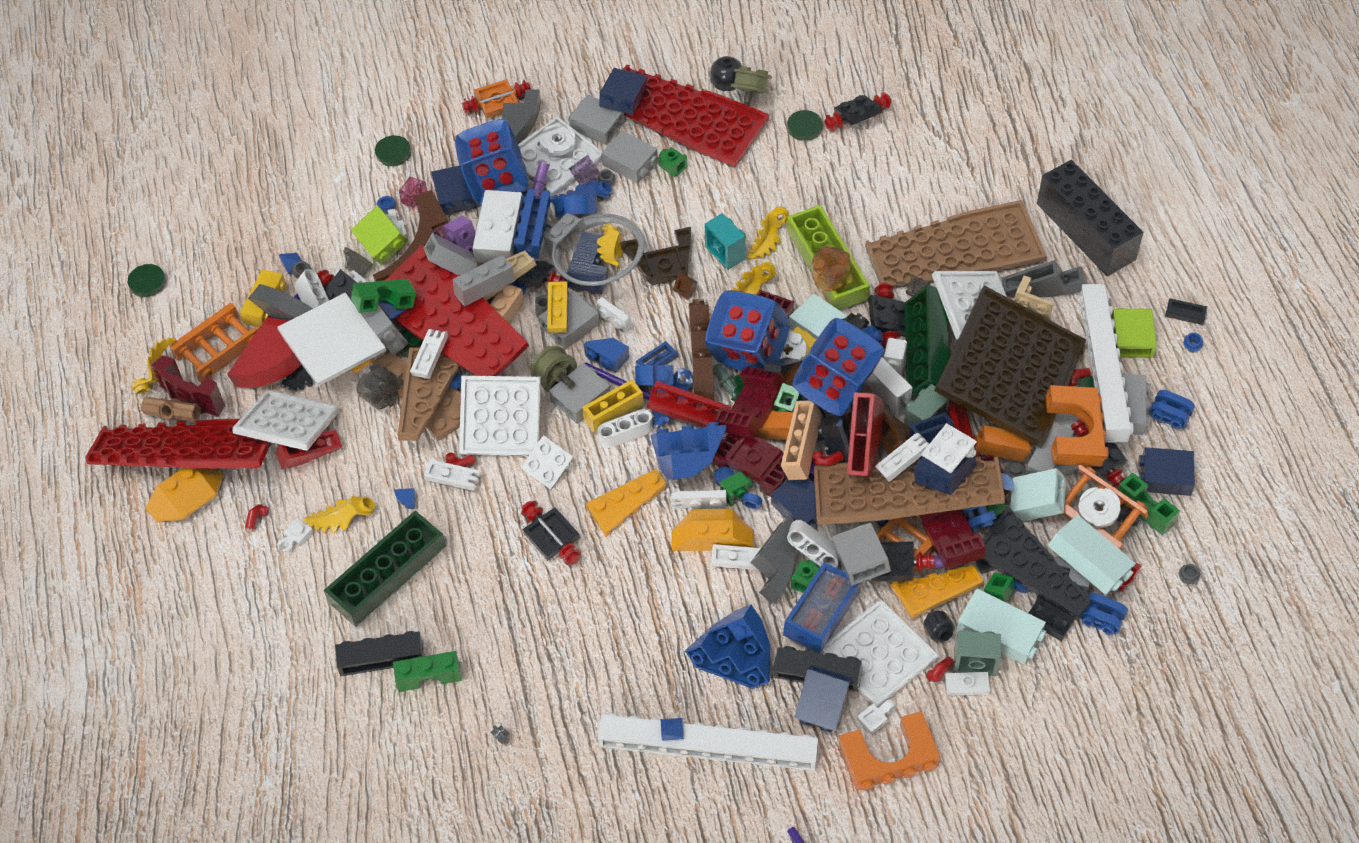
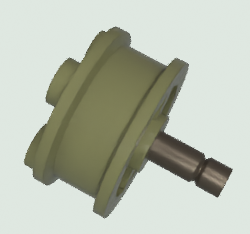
M746 66L734 69L733 72L736 75L731 87L746 92L743 104L750 106L753 93L769 94L767 86L769 79H772V76L768 75L769 71L758 69L754 72L751 71L750 67Z
M560 346L545 347L530 365L531 377H541V386L547 392L560 381L570 389L575 386V382L568 375L577 368L576 360L572 356L567 355L566 351Z

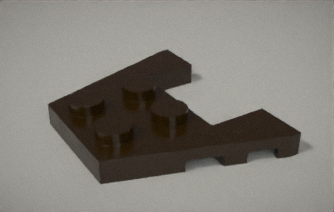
M691 227L674 230L677 246L643 253L636 267L651 286L674 281L679 273H684L688 276ZM637 239L620 242L624 253L633 261L638 250Z

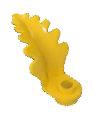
M778 206L765 215V220H761L763 229L757 231L760 237L754 239L755 244H752V249L748 250V259L754 258L757 260L758 256L764 258V253L769 256L771 254L769 248L776 251L775 242L777 244L781 243L778 228L785 224L787 216H790L786 208Z
M606 224L601 229L604 232L603 236L597 239V244L600 246L597 252L602 254L600 258L604 259L605 262L613 264L617 269H620L619 258L623 254L620 242L623 235L619 233L617 227Z
M770 262L759 264L753 267L750 272H743V281H736L738 288H731V290L756 295L764 282L775 277L776 268Z
M168 337L166 340L161 339L160 342L155 343V348H150V357H147L149 378H140L134 381L131 388L135 390L136 394L149 391L151 389L150 386L158 382L151 364L162 356L164 350L170 344L177 341L175 337Z
M352 496L348 500L339 499L335 507L327 506L326 512L319 510L318 514L313 512L311 515H307L304 521L310 527L314 525L316 531L321 527L322 532L325 533L328 527H330L331 532L335 533L338 526L342 530L347 529L353 516L356 514L370 516L374 512L375 503L367 496Z

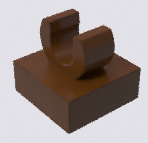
M679 273L673 291L689 299L692 297L698 282L684 273Z

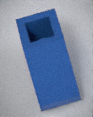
M615 338L586 341L584 343L585 356L614 373L629 359V346Z

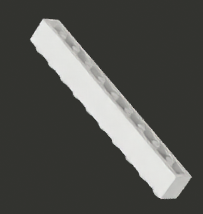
M1082 284L1079 299L1094 388H1098V395L1102 398L1100 410L1104 414L1102 426L1103 430L1106 431L1105 443L1128 442L1130 434H1133V422L1129 421L1131 411L1130 407H1127L1128 394L1124 392L1125 378L1121 377L1122 362H1119L1120 350L1116 348L1117 334L1113 333L1115 322L1114 319H1111L1112 306L1108 305L1110 295L1109 292H1106L1105 284Z
M613 713L601 715L598 733V744L601 748L815 771L818 738H814L811 735L795 736L787 732L777 734L770 733L767 730L749 731L742 727L731 729L722 725L712 727L705 726L702 723H683L684 739L662 741L661 719L652 718L648 720L641 719L638 716L621 717Z

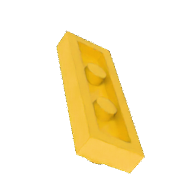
M548 282V333H567V282Z

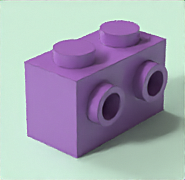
M461 215L444 226L445 238L473 254L476 232L472 221Z

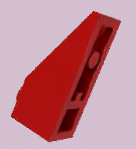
M335 429L322 432L307 451L279 444L275 453L281 469L305 464L342 448V444Z

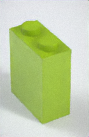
M378 205L350 230L373 259L381 265L387 262L392 255L409 241L387 213Z
M1113 309L1111 319H1114L1115 322L1113 333L1117 334L1116 348L1120 350V358H1154L1157 345L1152 309Z

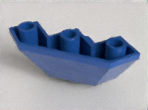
M719 422L707 423V427L694 429L693 425L681 426L682 430L669 432V429L666 428L657 429V433L651 434L659 468L666 479L693 477L711 464L725 433L726 425L719 426Z
M752 604L735 610L713 624L685 650L696 668L753 689L770 681V642L763 621Z

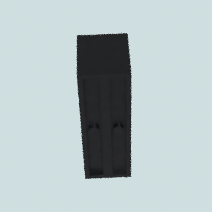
M1072 159L1042 175L1037 205L1106 276L1136 261L1144 232Z

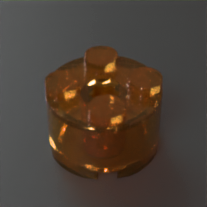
M822 246L812 259L811 276L815 282L814 284L824 291H834L836 288L842 289L845 287L850 277L851 261L849 253L836 247Z

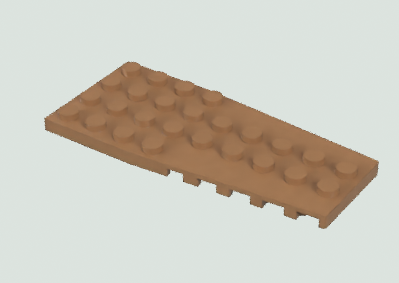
M1022 200L967 211L947 217V220L943 222L936 220L926 227H921V225L915 226L912 231L904 233L901 230L897 232V235L891 237L884 235L877 241L869 242L867 240L865 243L879 284L888 283L893 287L934 281L932 277L934 271H1001L1046 261L1047 257Z
M975 457L976 467L952 495L915 483L914 466L920 459H917L890 482L885 479L876 467L871 476L847 475L848 463H839L831 466L816 465L814 466L817 526L892 520L894 518L1005 503L998 457H994V461H983L981 457ZM876 460L875 466L882 460Z

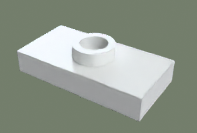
M988 672L945 673L946 696L990 694Z

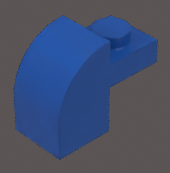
M596 195L554 198L555 217L564 216L566 213L571 215L598 213Z
M674 365L635 366L636 385H655L656 381L674 385Z

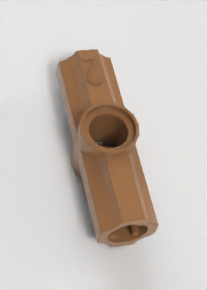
M144 397L141 403L143 414L159 416L164 420L173 418L196 422L201 415V408L198 404L181 402L176 398L167 400Z

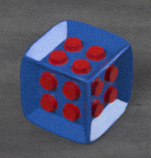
M506 119L486 122L456 135L455 148L457 158L470 193L478 205L483 203L485 190L522 193L528 189L529 180L526 166L522 160L517 140Z
M723 291L711 316L706 331L705 344L714 359L727 367L741 371L746 366L764 369V363L780 359L788 337L789 319L782 307L769 298L739 291Z
M834 318L821 332L811 347L809 354L802 361L793 378L792 386L801 395L831 414L842 416L852 405L854 392L860 393L866 380L875 370L883 356L884 348L874 338L842 319Z

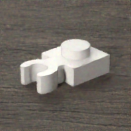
M296 518L284 531L286 538L278 541V549L281 550L283 546H288L285 552L287 555L291 554L295 544L301 546L313 533L312 528Z

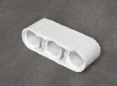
M306 269L295 281L294 285L301 301L313 309L329 301L318 275L313 270Z
M642 409L601 424L598 427L600 446L612 448L649 434L653 428L652 414L650 411Z
M802 520L792 522L787 536L788 542L820 567L825 562L837 568L839 557L834 544Z

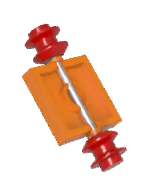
M507 79L474 89L476 98L471 96L469 101L464 98V102L461 103L464 113H468V115L473 110L478 113L479 107H481L486 118L503 113V103H519L516 96L522 99L525 90H531L529 82L523 80L520 85L515 82L512 89Z

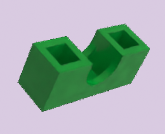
M408 279L354 283L351 300L358 313L377 311L379 301L389 302L395 309L413 308L416 291Z
M1131 473L1119 484L1118 491L1134 502L1138 500L1146 505L1149 516L1147 519L1143 516L1141 518L1161 535L1165 534L1176 524L1180 510L1165 498L1159 503L1154 501L1147 492L1148 484L1134 473Z
M457 651L393 662L395 682L399 692L419 689V683L426 679H438L441 684L462 681Z

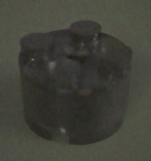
M375 364L369 368L371 371L367 375L364 373L357 384V393H359L360 398L376 409H383L387 406L392 407L397 402L396 396L398 395V390L403 385V380L381 364Z

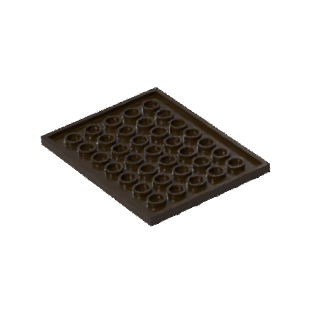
M984 285L934 391L1042 448L1056 416V413H1047L1045 396L1050 385L1068 386L1086 339Z

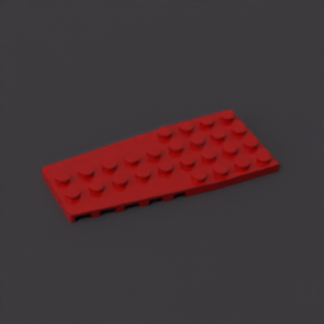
M628 64L623 68V70L647 76V90L634 114L624 113V116L690 149L731 166H737L769 121L770 114L723 95L704 89L698 91L694 89V86L686 84V86L680 85L674 79L667 81L661 79V75L655 74L652 76L646 74V71L643 69H639V71L631 69Z
M421 245L386 279H408L416 291L413 308H406L407 310L394 320L422 341H424L429 329H433L434 332L436 330L441 331V333L443 331L448 332V338L441 352L445 357L455 361L458 366L463 369L465 368L473 376H499L529 347L528 342L483 297L464 307L454 295L453 279L460 276V274L456 275L429 261L423 249L425 246Z
M240 419L198 420L195 422L196 425H186V421H177V426H166V422H160L156 427L147 428L146 423L138 424V427L133 429H127V425H119V427L113 430H108L107 426H103L85 458L87 464L177 467L189 468L191 470L198 468L255 469L261 467L271 442L233 434V427Z

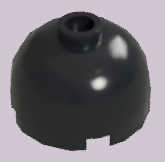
M723 56L715 60L710 68L711 84L713 83L715 88L721 91H733L734 88L731 87V84L734 83L736 75L733 71L742 66L741 62L731 56Z

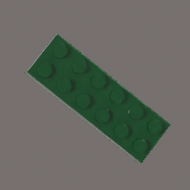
M930 284L926 285L905 302L906 381L912 386L911 400L913 401L917 399L922 389H927L931 384L936 387L949 359L948 317L937 288Z
M415 510L323 590L327 602L356 627L446 547L443 533Z

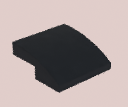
M1039 595L1035 604L1028 612V614L1046 622L1044 630L1047 631L1046 633L1060 641L1064 639L1076 617Z

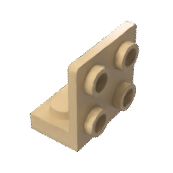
M1023 276L1016 291L1014 301L1050 320L1054 303L1030 294L1032 291V286H1030L1031 278Z

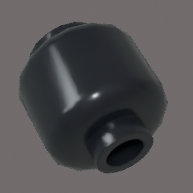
M940 610L930 612L923 624L927 634L936 642L949 640L955 629L954 623L948 614Z

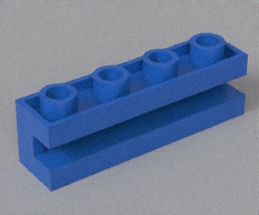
M528 189L527 195L523 196L522 207L524 209H520L519 220L521 223H517L516 234H518V237H514L513 248H516V254L526 251L531 258L539 259L550 207V191L543 190L542 196H536L535 189Z

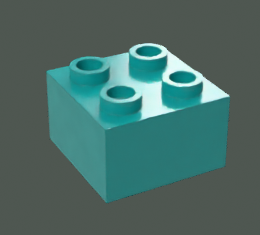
M721 213L704 224L705 248L727 270L745 260L746 235L743 230L738 229L730 218Z

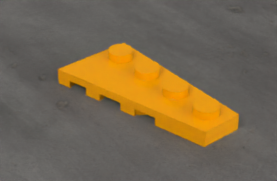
M656 468L587 502L586 507L606 537L613 528L619 527L629 515L635 514L640 506L645 502L648 503L666 488V482Z
M974 565L947 570V573L938 575L933 573L924 578L917 579L915 577L913 581L892 582L890 587L909 617L913 619L982 586L984 580Z

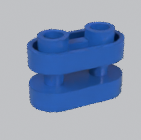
M1159 390L1155 397V402L1152 403L1149 409V414L1153 419L1167 423L1176 429L1185 428L1189 422V416L1192 415L1195 409V404L1191 400L1168 390Z
M986 506L961 509L963 514L965 513L967 516V522L972 532L994 524L993 520L996 519L995 512H987ZM975 509H978L979 514H980V515L977 516V517H975V514H974V511H973V510H975Z
M1090 593L1088 597L1091 600V604L1080 618L1082 623L1086 626L1096 627L1108 635L1119 633L1122 626L1120 620L1125 619L1128 608L1122 603L1098 593Z

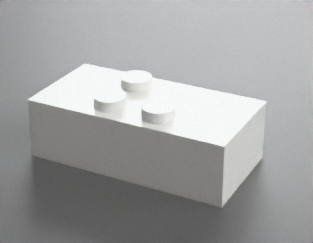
M485 190L473 244V254L476 262L486 263L500 255H503L505 259L514 255L513 241L514 237H518L516 228L517 223H521L519 220L520 209H524L522 207L523 197L521 192Z

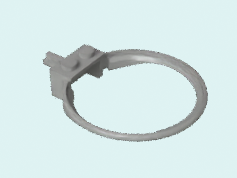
M566 213L556 224L547 219L545 227L547 233L543 236L547 250L552 253L556 271L566 280L584 286L609 284L626 276L641 260L645 247L644 237L639 227L631 220L615 214H595L579 219ZM616 223L627 227L636 236L638 250L634 260L625 270L607 278V280L594 282L577 280L569 276L561 266V252L558 245L572 231L581 234L583 228L587 230L603 224Z

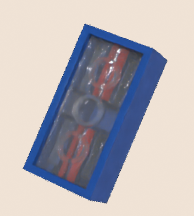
M824 562L786 618L783 636L820 654L858 596L861 583L851 586L844 571Z

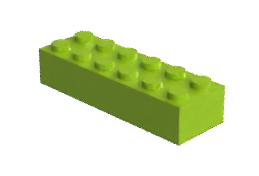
M818 205L787 216V232L829 304L841 310L868 300L870 285L823 207Z

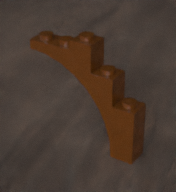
M432 190L414 196L420 216L416 236L407 251L397 261L373 274L374 282L385 281L421 245H426L432 233L438 236L446 234L444 226L448 224V219Z
M694 299L688 305L694 394L714 400L712 354L705 344L706 331L709 325V304L704 302V299Z
M865 383L860 393L871 394L870 386ZM884 403L881 441L886 448L887 455H889L910 438L909 426L890 413V406Z

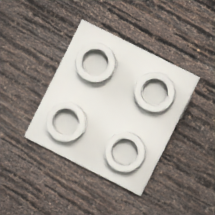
M946 423L921 456L947 472L952 473L965 456L972 458L976 455L974 445L977 441Z
M543 435L521 468L551 490L564 470H570L573 467V456Z

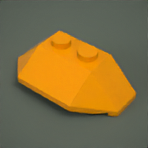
M182 468L157 485L145 508L157 523L183 520L217 496L223 474L218 468H198L194 470Z
M691 509L671 531L672 551H712L713 544L753 548V530L733 509Z

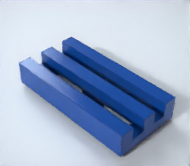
M665 341L636 360V365H667L678 357V353ZM654 357L653 360H651V361H649L648 363L644 364L645 362H647L648 360H650L651 358Z

